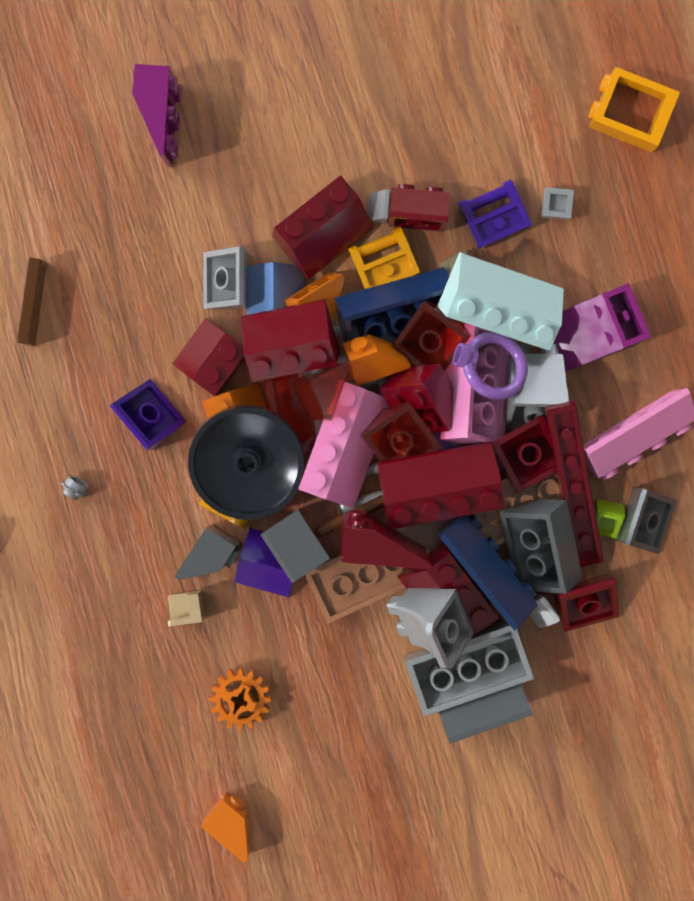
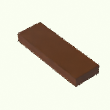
M31 257L28 260L17 342L23 345L35 346L47 263L41 259Z

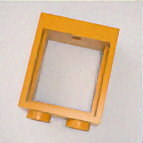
M615 67L610 75L605 74L602 79L599 91L603 93L600 101H594L588 117L592 118L589 128L653 152L660 144L680 92ZM617 83L660 99L648 133L604 117Z

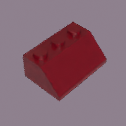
M340 175L276 225L273 229L272 238L307 280H310L374 227L359 196Z
M326 299L241 317L244 357L252 382L337 366L340 351Z
M444 542L428 553L431 570L407 568L397 576L406 589H456L473 629V636L499 619L491 605Z

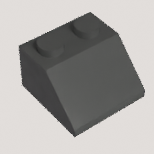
M211 524L205 528L174 577L182 580L220 572L225 566L230 568L241 553V550L238 549L241 542L216 525Z

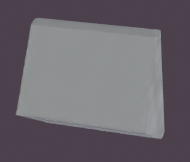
M238 246L203 252V309H247L248 253L244 247Z

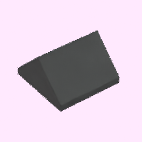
M633 487L625 512V519L616 541L659 554L676 500L647 489Z
M297 509L260 534L292 583L330 559V554L315 535L313 528L300 509Z

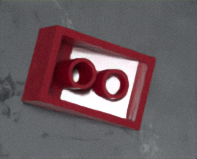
M350 510V513H343L340 538L341 562L431 570V562L424 546L395 529L389 530L387 524L372 515H367L366 511Z

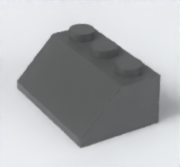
M540 499L500 511L510 561L519 571L515 576L521 584L527 581L534 591L567 594L583 578L567 500Z
M521 684L439 711L449 744L533 715Z

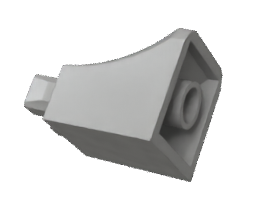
M517 343L526 357L528 374L521 390L514 396L507 398L505 422L507 430L512 431L539 415H543L548 425L545 407L569 402L563 354L558 353L556 344L552 345L550 351L540 348V354H531L529 344ZM512 355L509 363L508 385L514 380L516 374V365Z
M408 588L403 596L394 595L387 604L389 613L398 615L400 618L396 627L399 635L408 636L412 645L431 652L442 669L453 668L474 634L456 589Z

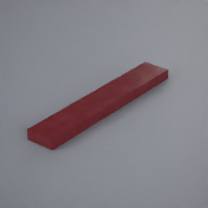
M573 400L545 407L562 500H567L580 567L604 562L576 403Z

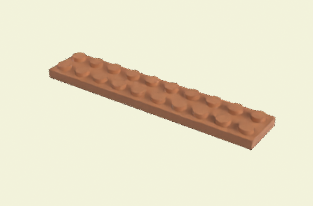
M557 472L520 493L516 492L507 478L501 480L504 508L473 515L483 526L479 531L485 539L491 536L497 545L505 543L506 539L500 511L540 499L562 500ZM454 518L397 528L395 530L424 546L427 553L443 543L436 532ZM338 555L313 569L305 577L327 624L405 589V586L397 576L407 568L341 562V555Z

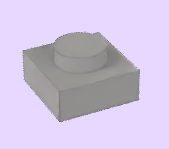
M545 187L541 218L570 220L574 190Z

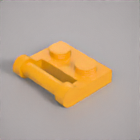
M401 227L393 229L391 234L360 247L355 245L348 248L364 289L420 274ZM396 243L399 245V251L364 265L363 257Z

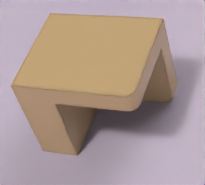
M202 590L168 596L171 617L168 620V627L203 622L205 611Z

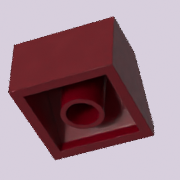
M398 184V188L392 187L388 227L445 231L449 220V193L443 192V188L426 187V190H415V186L409 184Z
M204 319L172 365L213 396H217L223 392L244 363V348L242 344L207 319Z

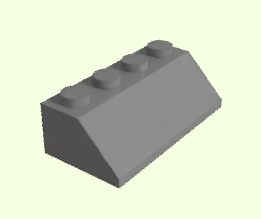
M507 621L486 627L478 634L472 636L453 668H440L435 656L426 649L404 656L424 717L534 679L517 629L514 631Z

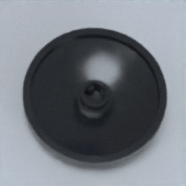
M252 405L232 406L212 415L197 431L188 454L190 479L202 500L212 509L225 516L243 520L264 518L285 507L299 489L305 466L301 441L291 425L271 410Z

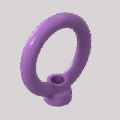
M485 332L475 336L468 344L459 343L454 352L453 365L463 368L464 375L471 387L486 398L494 400L510 398L517 394L526 382L528 374L526 357L520 346L510 337L495 332ZM485 344H498L507 349L512 355L516 365V374L514 380L508 386L503 388L491 387L485 384L477 375L475 365L478 360V349Z

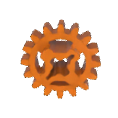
M239 667L237 674L232 669H228L227 678L223 675L217 678L221 685L213 684L211 688L216 693L209 697L210 702L216 703L212 707L211 712H219L220 715L217 721L221 722L226 719L228 721V729H230L233 723L237 724L238 731L242 730L243 724H247L252 729L254 719L261 723L263 721L261 712H269L270 708L264 703L271 702L272 696L265 695L270 686L269 684L262 686L263 675L257 678L253 677L254 669H251L248 674L244 673L243 667ZM242 681V683L237 686H227L231 682ZM251 685H253L256 688L259 694V699L258 697L253 695ZM245 688L244 700L236 709L237 697ZM222 700L228 703L229 712L224 707ZM245 711L253 712L247 716H239L240 713Z

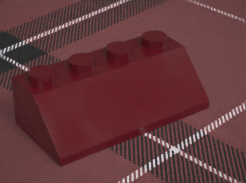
M491 441L377 463L384 511L389 530L504 508L502 482Z

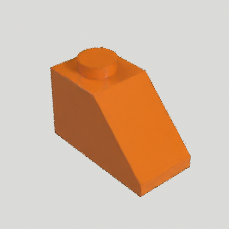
M325 274L285 299L286 306L326 299L332 320L336 312L334 298L340 296L344 282L343 274Z
M368 334L342 343L347 366L356 386L411 368L401 346Z
M259 383L235 389L202 401L208 419L215 413L232 406L252 405L268 409Z
M225 793L204 817L200 827L245 863L250 853L247 810L245 809V804L237 796H230Z

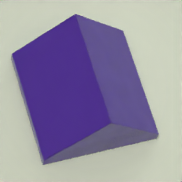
M151 379L110 405L112 410L147 451L155 450L186 423L185 419Z
M249 528L239 557L234 582L289 598L293 583L260 535L264 531Z

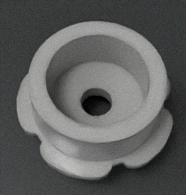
M69 475L66 481L61 482L64 488L63 493L69 498L78 500L79 497L84 498L87 495L86 490L89 486L80 478Z

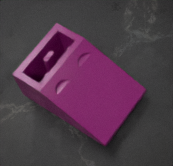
M134 64L132 94L159 155L168 167H172L173 159L178 157V142H174L175 131H179L180 114L176 113V104L181 102L182 86L178 84V78L174 76L170 66Z
M628 283L562 311V325L553 344H556L558 353L563 354L566 372L650 338L651 335Z

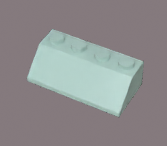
M459 252L438 303V308L446 317L550 351L562 325L564 289Z

